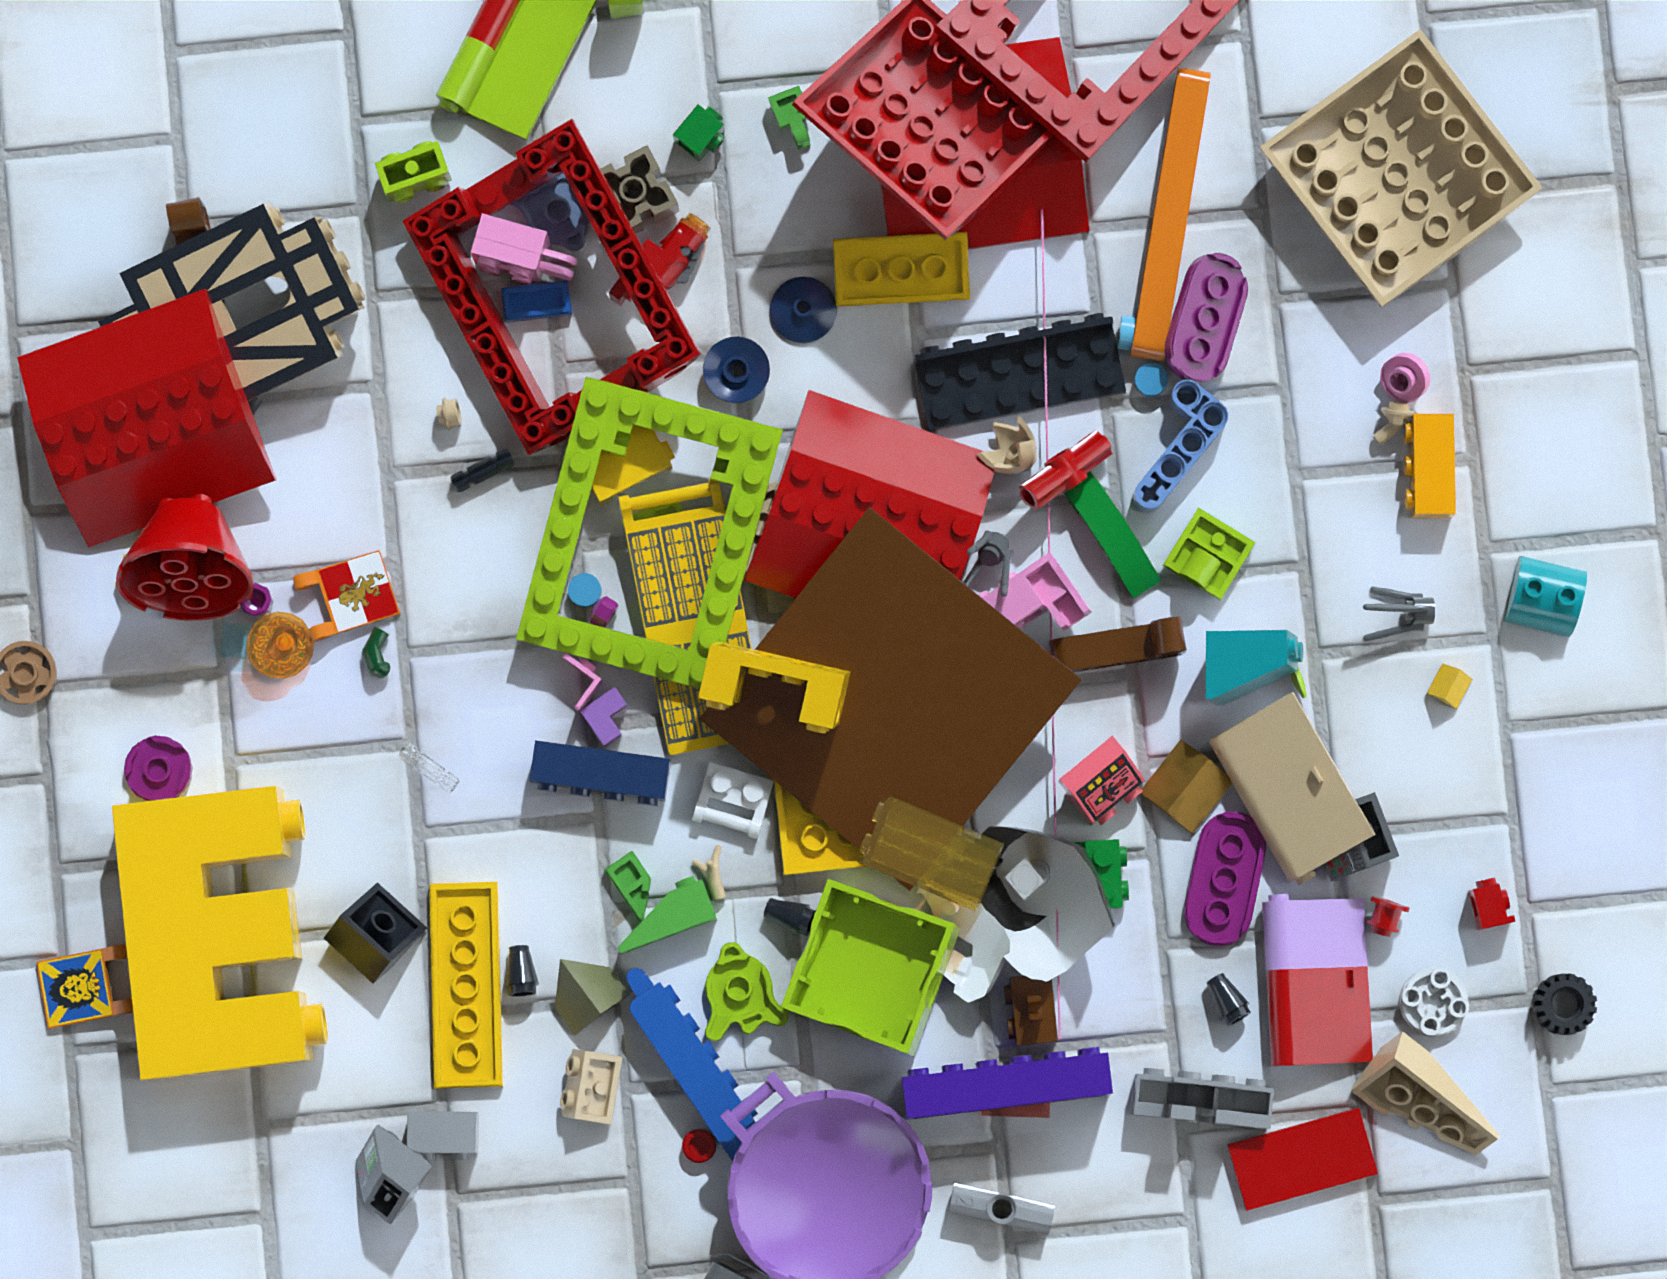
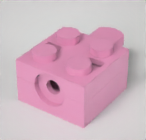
M486 214L481 215L471 249L474 262L480 266L479 270L481 272L494 276H499V272L512 275V280L526 285H531L532 281L540 283L543 273L565 280H572L573 271L547 263L546 261L566 267H576L578 261L573 256L550 250L551 242L547 231Z

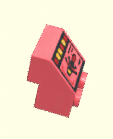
M1113 735L1058 780L1065 789L1067 798L1090 825L1096 821L1103 825L1117 813L1113 807L1124 799L1128 804L1143 792L1139 786L1145 781L1133 761Z

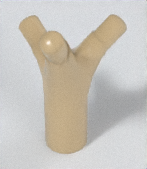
M720 845L715 846L711 860L708 859L706 865L697 860L692 861V865L705 876L713 901L726 897L719 873V855L722 849Z

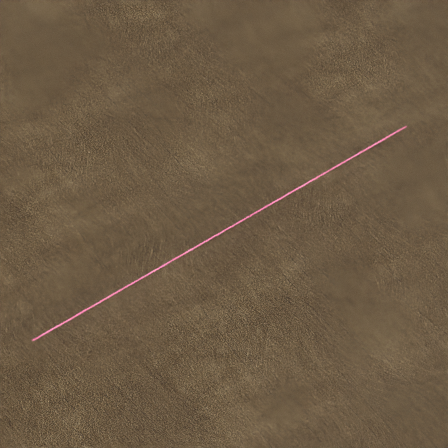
M1042 209V210H1041V230H1042V231H1041V234H1042V236H1041L1042 241H1041V242H1042V274H1043V275H1042V283H1043V284H1042V286H1043V327H1044L1043 329H1046V321H1045V320H1046V317H1045V315H1046V314H1045V277H1044V276H1045V273H1044V271H1045V269H1044V229H1043V228H1044V225H1043L1044 221H1043V209ZM1044 338L1046 461H1048L1046 338ZM1047 502V509H1048V510H1047V514H1048V515H1047V518H1048V520H1047V521H1048V553L1051 551V549H1050V508H1049V507H1050V504H1049V502ZM1050 613V640H1052V614ZM1053 715V716H1052V747H1053V748H1052V751H1053L1052 755H1053V792H1054V793H1053V796H1054L1053 800H1054V835L1056 836V835H1057V832H1056L1057 828H1056V786H1055V785H1056V782H1055V741H1054V740H1055V737H1054L1055 733H1054V715ZM1056 909V941L1058 944V911ZM1058 975V1036L1061 1039L1060 975Z

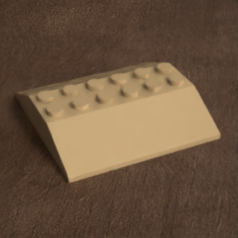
M1421 29L1259 147L1381 308L1473 244L1543 188Z

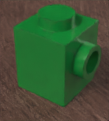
M697 104L673 133V140L700 162L709 150L714 153L725 140V136L722 135L725 132L724 124L721 122L723 117L710 106L704 109Z

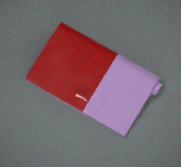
M1289 894L1268 895L1269 902H1262L1271 1066L1371 1062L1373 1050L1364 898L1289 900Z

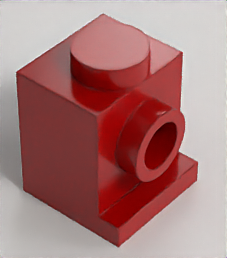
M1495 877L1475 882L1477 888L1469 890L1468 893L1477 930L1516 922L1514 915L1507 916L1506 910L1510 909L1508 893L1506 889L1501 890L1500 884H1497Z

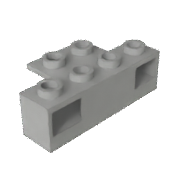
M1144 1068L1143 1074H1135L1131 1115L1270 1129L1274 1088L1266 1087V1080L1246 1078V1083L1243 1085L1235 1083V1076L1215 1074L1212 1075L1210 1081L1201 1080V1073L1178 1071L1177 1077L1164 1076L1163 1069ZM1140 1080L1168 1082L1167 1104L1138 1101ZM1236 1090L1267 1093L1265 1115L1234 1111Z

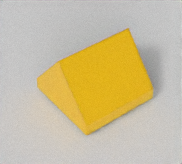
M1442 663L1427 694L1457 709L1473 679L1461 669Z

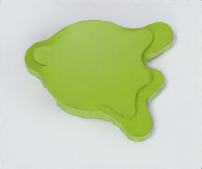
M728 942L724 944L720 950L718 960L706 978V998L711 1007V1016L705 1028V1036L711 1041H719L732 1023H738L742 1032L747 1035L752 1034L762 1023L784 1026L789 1020V1014L787 1010L781 1008L774 998L772 979L765 965L758 959L745 953L738 943Z

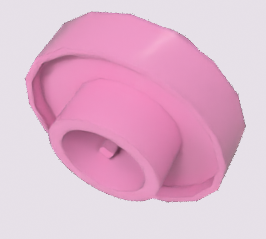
M1403 352L1395 354L1383 364L1380 371V381L1389 397L1397 402L1409 403L1416 401L1426 393L1430 385V374L1422 359L1414 354Z

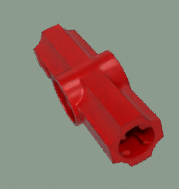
M1098 430L1093 431L1078 441L1073 447L1062 450L1046 461L1043 469L1018 486L1023 502L1033 510H1037L1051 499H1054L1059 493H1064L1081 483L1087 477L1086 473L1113 454L1111 451L1112 445L1107 437L1099 433Z

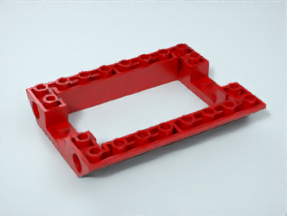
M574 119L568 120L515 152L517 159L467 189L457 187L402 220L528 455L569 439L582 390L577 393H566L554 400L551 407L547 403L458 237L479 224L482 214L492 216L564 173L655 342H659L650 349L643 348L626 358L627 364L600 380L648 393L682 373L701 355Z

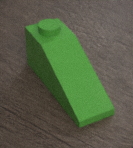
M694 876L676 882L677 889L670 891L618 946L620 954L628 953L716 920L717 917L703 880L696 881Z

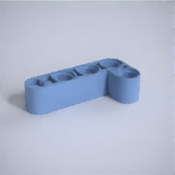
M1192 380L1178 382L1170 395L1171 407L1188 421L1187 425L1138 483L1133 493L1135 507L1144 513L1154 512L1164 503L1221 433L1228 421L1229 414L1224 404ZM1180 390H1189L1193 393L1195 401L1190 405H1184L1178 400L1177 393ZM1206 411H1215L1220 415L1221 423L1216 426H1210L1204 421L1203 414ZM1188 436L1195 437L1199 441L1200 449L1195 452L1187 451L1183 447L1182 439ZM1166 462L1176 464L1179 469V475L1173 478L1164 476L1161 471V465ZM1157 481L1161 486L1154 495L1156 502L1151 499L1147 503L1142 500L1144 493L1141 490L1148 492Z

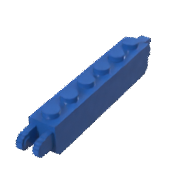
M633 967L626 975V980L637 998L631 1001L629 1011L733 1162L742 1142L720 1115L727 1109L732 1111L742 1102L734 1091L739 1086L728 1069L721 1072L715 1063V1060L720 1058L709 1041L702 1044L696 1035L700 1027L691 1014L688 1012L683 1016L676 1004L681 1000L672 986L669 984L664 988L661 982L654 985L648 975H645L646 972H643V969ZM756 1109L740 1121L746 1130L756 1123L753 1118L758 1115Z

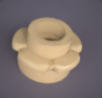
M444 397L442 399L443 405H437L436 407L437 417L440 425H446V428L451 430L454 426L462 424L460 406L457 399L447 400Z

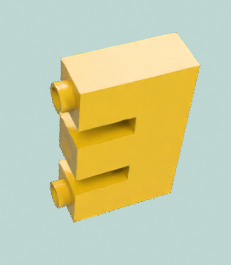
M277 786L113 805L112 815L140 1080L152 1081L314 1061L312 1046L328 1043L327 1020L323 1003L308 1005L307 995L301 991L227 1000L224 997L221 969L302 959L295 891L282 888L214 897L211 877L212 867L291 858L290 842L305 840L306 836L301 800L285 801L284 790Z

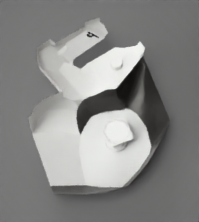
M989 826L933 880L921 884L917 893L923 894L926 898L933 916L959 926L961 929L958 936L973 945L972 956L964 957L953 949L944 976L955 984L953 992L968 1003L985 996L992 990L1006 959L1019 973L1031 979L1047 982L1067 971L1115 926L1103 885L1084 847L1061 837L1018 827ZM1003 858L1004 860L999 868L992 871L989 869L994 859ZM1056 909L1058 911V944L1056 941Z

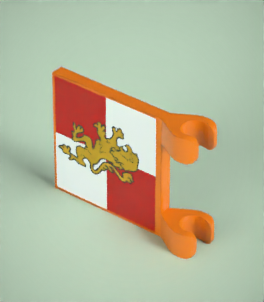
M380 550L293 577L297 591L306 590L319 584L331 621L314 625L310 628V635L314 642L400 615Z

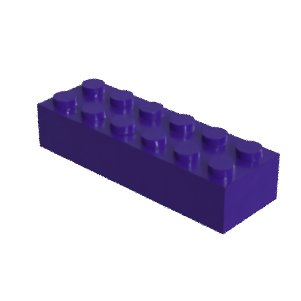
M1091 1047L1077 1050L1078 1056L1066 1057L1065 1051L1045 1053L1043 1055L1044 1060L1032 1061L1031 1055L1011 1057L1009 1059L1010 1064L997 1065V1059L977 1061L975 1063L976 1068L963 1070V1063L944 1065L941 1067V1073L929 1074V1068L910 1069L907 1071L908 1077H902L901 1079L906 1120L1109 1096L1113 1094L1108 1052L1100 1053L1099 1047Z

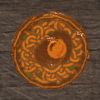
M277 611L264 615L252 625L247 635L246 652L249 662L257 672L268 678L286 679L296 676L307 667L313 656L314 640L311 637L310 629L301 618L292 613Z

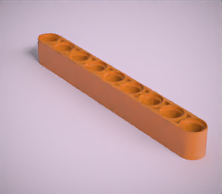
M1180 67L1177 69L1130 352L1131 357L1164 362L1165 342L1171 323L1211 79L1210 72Z

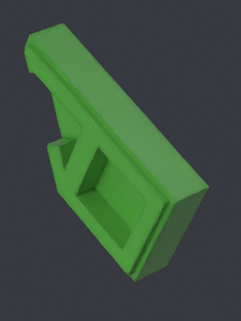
M631 851L604 870L639 922H641L645 917L652 879L634 852Z

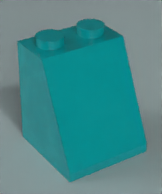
M1289 630L1206 631V700L1215 705H1226L1298 671V662H1303V643L1298 642V637Z

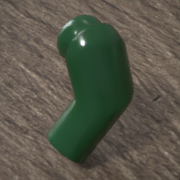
M374 627L362 649L361 655L366 671L371 676L376 675L378 678H385L390 672V664L384 661L381 650L389 634L377 627Z

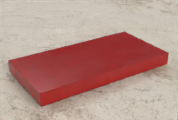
M1359 1108L1227 1144L1246 1211L1378 1174Z

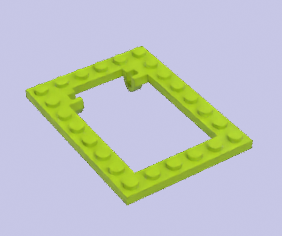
M586 376L516 640L700 689L710 644L717 641L726 643L783 429ZM633 424L718 447L710 480L733 486L689 650L558 615L601 452L625 457Z

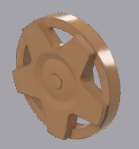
M18 641L6 646L0 652V665L4 660L7 666V670L0 675V694L11 702L26 705L41 701L52 691L57 679V666L53 656L46 648L35 642ZM20 647H32L24 655L15 650ZM45 656L50 664V670L42 666ZM38 686H46L41 693L36 695V688ZM17 689L19 698L11 696L6 690Z

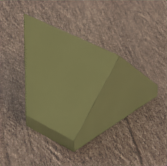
M560 959L555 1009L574 1035L578 1034L630 995L610 967Z

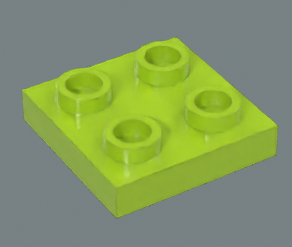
M1198 507L1162 566L1220 601L1256 542Z

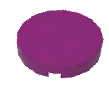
M154 735L143 739L131 748L125 759L124 775L128 786L136 796L146 801L177 798L185 792L192 780L193 765L190 754L181 743L167 736Z

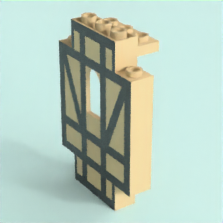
M263 203L119 273L134 304L98 322L101 327L207 289L247 400L250 401L342 357L343 354L340 349L344 348L343 341L335 329L331 331L329 325L348 318L364 309L362 301L365 300V295L357 281L353 283L347 270L351 269L349 261L343 251H337L332 241L336 238V235L328 220L323 221L321 216L313 217L291 229L283 231L281 226L285 225V221L277 207L272 208L270 203ZM269 277H278L284 280L290 289V299L287 305L237 330L224 305L223 299Z

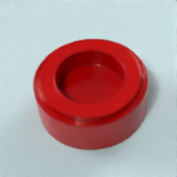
M694 1129L687 1133L683 1139V1153L692 1162L704 1163L710 1160L716 1152V1140L705 1129Z

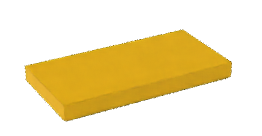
M956 232L946 240L937 233L833 239L836 306L970 300L967 232Z

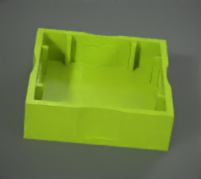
M827 879L811 923L808 944L797 961L781 1008L914 1057L961 928L952 922L912 908L890 903L868 892Z

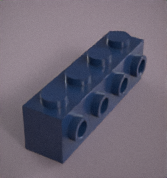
M535 740L529 781L537 784L536 790L556 793L557 787L570 788V794L575 796L590 797L592 791L604 793V799L624 802V796L638 798L637 804L658 806V801L666 802L671 759Z

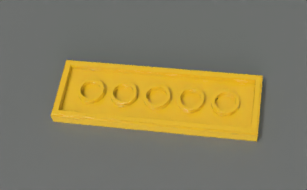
M498 882L429 884L434 1089L503 1087Z

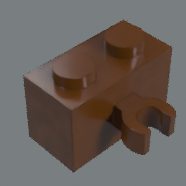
M1027 976L1010 977V984L1004 985L1005 1005H1012L1013 1018L1007 1019L1009 1039H1015L1016 1046L1058 1042L1052 979L1046 982L1039 979H1031Z

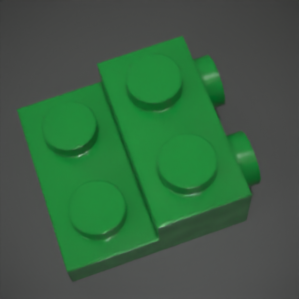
M1119 839L1073 842L1084 847L1101 880L1110 909L1123 908V901H1129L1128 880H1121V867H1127L1126 846L1120 847Z

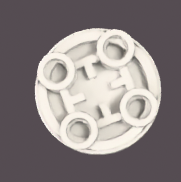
M1428 968L1413 974L1405 982L1400 992L1399 1007L1404 1021L1410 1028L1422 1035L1435 1037L1449 1034L1461 1025L1469 1011V1000L1466 988L1457 976L1445 969Z

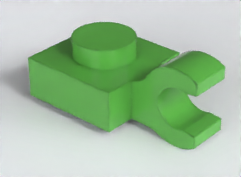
M799 85L768 97V101L780 131L790 127L798 150L811 146L803 123L808 121V119L792 106L793 101L802 94Z

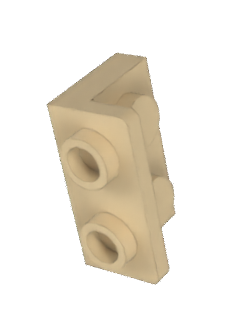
M573 1049L565 1067L566 1075L568 1076L566 1089L560 1097L562 1117L612 1125L623 1057Z

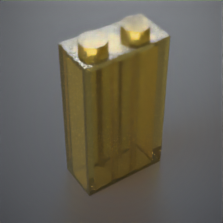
M892 796L885 801V804L879 802L872 821L877 823L873 834H866L859 850L860 853L864 854L861 864L975 911L984 896L1004 843Z

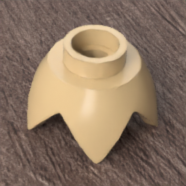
M1020 416L1016 419L1019 428L994 422L993 430L998 449L977 454L987 466L997 473L1018 474L1026 472L1036 462L1037 446L1035 437Z

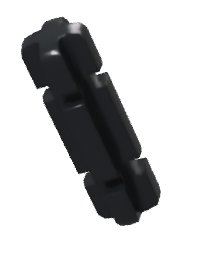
M503 449L495 453V457L491 458L489 456L467 467V471L462 472L461 470L453 474L450 479L455 490L462 492L470 488V484L474 483L476 485L498 474V470L503 469L504 471L514 466L515 461L510 451Z

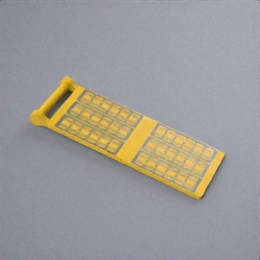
M708 479V483L631 498H629V495L619 496L646 639L689 650L725 517L720 483ZM712 496L713 506L636 521L633 519L632 511ZM740 591L726 643L752 649ZM654 676L670 755L729 744L699 719L708 708V706H705L706 700L698 698L699 688Z

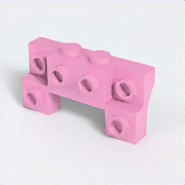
M1051 552L1020 573H1010L1006 597L1001 596V580L999 581L1000 586L992 592L984 591L978 594L1020 629L1048 610L1063 631H1066L1092 613L1075 585L1070 581Z

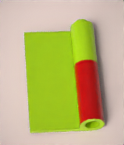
M483 0L436 93V97L440 100L438 105L454 114L460 110L527 141L598 0Z

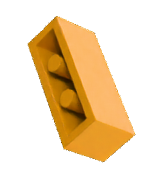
M1413 414L1409 419V423H1404V443H1410V456H1405L1404 460L1405 476H1410V490L1405 491V509L1411 510V519H1451L1456 514L1454 414Z

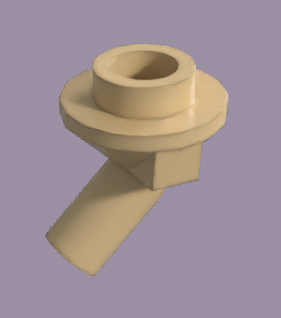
M1389 401V407L1381 408L1389 423L1373 436L1380 445L1384 444L1402 429L1403 424L1415 414V411L1409 409L1408 403Z

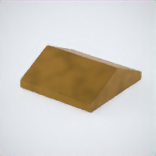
M1180 740L1142 787L1143 792L1140 794L1190 834H1193L1232 785L1229 776L1209 758L1183 740Z

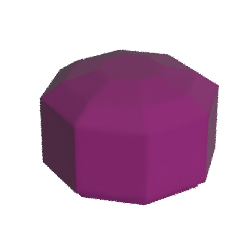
M254 583L252 597L250 600L245 599L240 605L244 613L257 618L269 613L274 601L267 587Z
M608 596L602 597L591 610L590 623L606 628L619 607L618 603Z

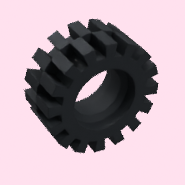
M1561 973L1552 975L1539 984V988L1533 994L1535 996L1534 1001H1532V1007L1535 1009L1533 1014L1535 1019L1538 1018L1540 1021L1539 1024L1549 1030L1548 1032L1560 1035L1576 1034L1586 1029V1026L1592 1023L1594 1020L1592 1017L1594 1013H1597V1007H1595L1597 996L1593 995V987L1588 985L1584 978L1575 976L1576 974ZM1560 991L1572 993L1577 1000V1009L1568 1018L1558 1016L1552 1008L1553 997Z

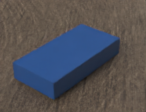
M568 280L501 288L505 323L572 315Z

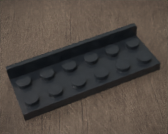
M1096 313L1085 316L1084 322L1071 324V320H1061L1052 323V328L1038 330V326H1030L1018 330V335L1006 337L1005 333L1002 332L988 335L985 337L986 341L973 343L972 339H964L952 343V348L940 350L939 346L935 345L920 349V354L914 355V364L928 432L1045 409L1044 338H1046L1048 408L1126 393L1113 330V317H1104L1103 313Z

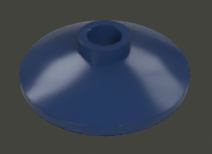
M811 277L792 278L784 282L774 293L770 304L771 320L776 330L786 339L796 343H811L824 337L833 327L837 316L836 300L831 290L821 281ZM799 303H808L810 306L807 313H800L797 310Z
M740 336L728 337L718 341L710 348L703 363V377L708 389L717 398L729 403H744L754 399L764 390L770 376V364L765 351L753 340ZM735 366L743 369L742 376L738 378L730 374L731 369Z

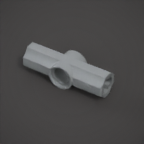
M954 1183L948 1212L1049 1235L1055 1205ZM998 1199H1006L1011 1205L1010 1214L1003 1219L995 1217L992 1212V1205Z

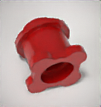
M1371 896L1370 901L1376 903L1371 920L1367 919L1366 922L1372 925L1371 932L1386 937H1391L1392 932L1399 933L1400 929L1397 926L1402 911L1409 913L1410 907L1385 898Z

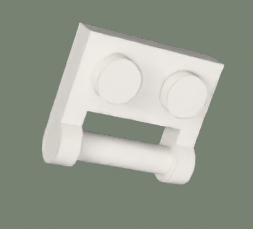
M709 762L692 821L698 823L707 821L748 833V837L758 839L774 780ZM709 799L755 811L753 819L749 820L707 808Z

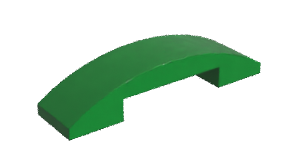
M1089 471L1086 473L1087 477L1081 483L1064 492V495L1077 515H1080L1133 600L1161 582V579L1127 522L1092 472Z

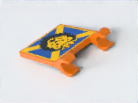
M119 944L36 962L48 1029L133 1013L132 998L113 1002L106 964L109 961L128 958L126 945Z

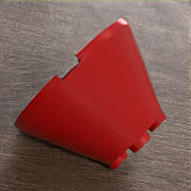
M197 494L191 498L161 499L157 510L119 564L116 572V587L120 595L128 603L143 612L146 611V607L163 612V618L171 620L203 621L224 617L238 611L240 603L245 599L250 600L253 594L254 580L252 573L221 510L211 503V498L203 494Z

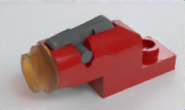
M691 213L686 218H681L675 228L659 242L662 244L661 247L648 238L642 245L667 291L676 283L685 284L688 282L705 247V242L709 238L707 233L711 228L703 220ZM619 277L608 293L611 300L622 306L625 300L631 302L632 299Z

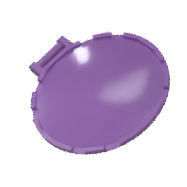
M774 1071L766 1077L767 1081L732 1111L727 1109L720 1115L742 1142L733 1159L727 1184L729 1216L741 1246L751 1260L774 1279L881 1278L894 1269L913 1249L922 1234L921 1229L925 1223L927 1213L930 1212L933 1185L931 1183L929 1160L920 1139L900 1114L875 1098L846 1090H821L795 1096ZM777 1092L783 1100L746 1130L740 1121L773 1093Z

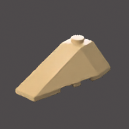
M1403 1031L1379 1049L1352 1086L1351 1091L1376 1111L1387 1116L1389 1112L1408 1119L1407 1125L1416 1129L1421 1125L1437 1132L1439 1139L1477 1155L1499 1139V1133L1429 1051Z

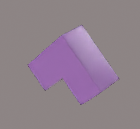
M614 687L580 710V712L604 747L622 736L611 717L628 705Z

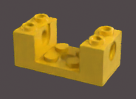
M720 641L710 644L698 698L706 700L705 706L726 710V708L734 705V702L738 703L742 693L746 670L749 667L748 673L768 678V675L772 676V673L782 675L781 681L795 685H802V683H805V680L808 681L799 722L807 723V730L826 733L829 729H834L839 725L850 671Z

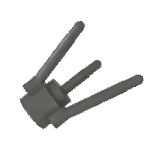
M986 530L983 536L966 552L967 555L971 556L978 551L979 558L963 583L969 587L983 565L995 566L1003 561L1001 596L1006 597L1009 585L1010 560L1014 552L1009 549V541L1003 534Z
M1372 586L1370 588L1372 593L1408 601H1405L1404 604L1363 605L1364 610L1404 612L1405 621H1411L1409 624L1366 634L1363 636L1364 641L1380 639L1408 631H1423L1424 624H1433L1435 620L1434 598L1423 597L1422 593H1407Z

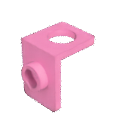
M564 652L562 658L593 681L574 707L576 711L581 713L580 710L587 705L603 681L594 674L596 667L583 657H579L576 661Z

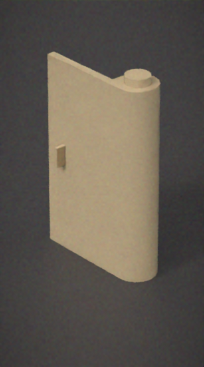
M1294 692L1208 741L1289 883L1296 880L1298 885L1303 884L1317 876L1313 869L1375 835Z

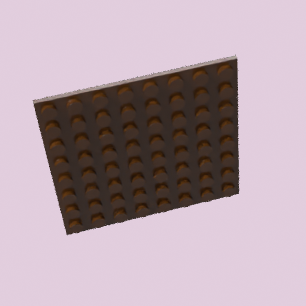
M869 507L754 649L850 671L839 725L834 729H829L826 733L807 730V723L799 722L808 681L805 680V683H802V685H795L781 681L782 675L772 673V676L768 675V678L748 673L749 667L746 670L740 701L738 703L734 702V705L726 708V710L708 707L699 719L910 891L1082 679Z

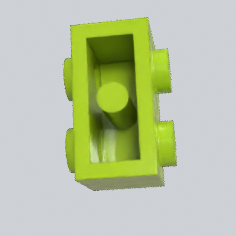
M438 141L419 143L412 150L401 154L399 152L388 154L382 157L381 161L374 163L389 202H407L415 198L414 193L426 189L428 192L441 190L447 186L446 182L452 180Z

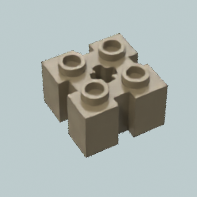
M648 145L624 156L625 166L617 170L614 169L612 163L600 168L636 234L644 230L642 221L653 217L655 223H658L680 212L678 202L667 181L665 180L658 184L656 180L661 177V172ZM635 188L636 192L639 190L642 192L639 193L640 197L629 199L627 198L629 196L628 190Z

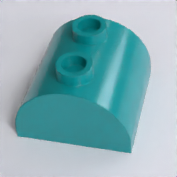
M1520 555L1516 565L1504 622L1571 637L1578 622L1585 596L1587 572Z

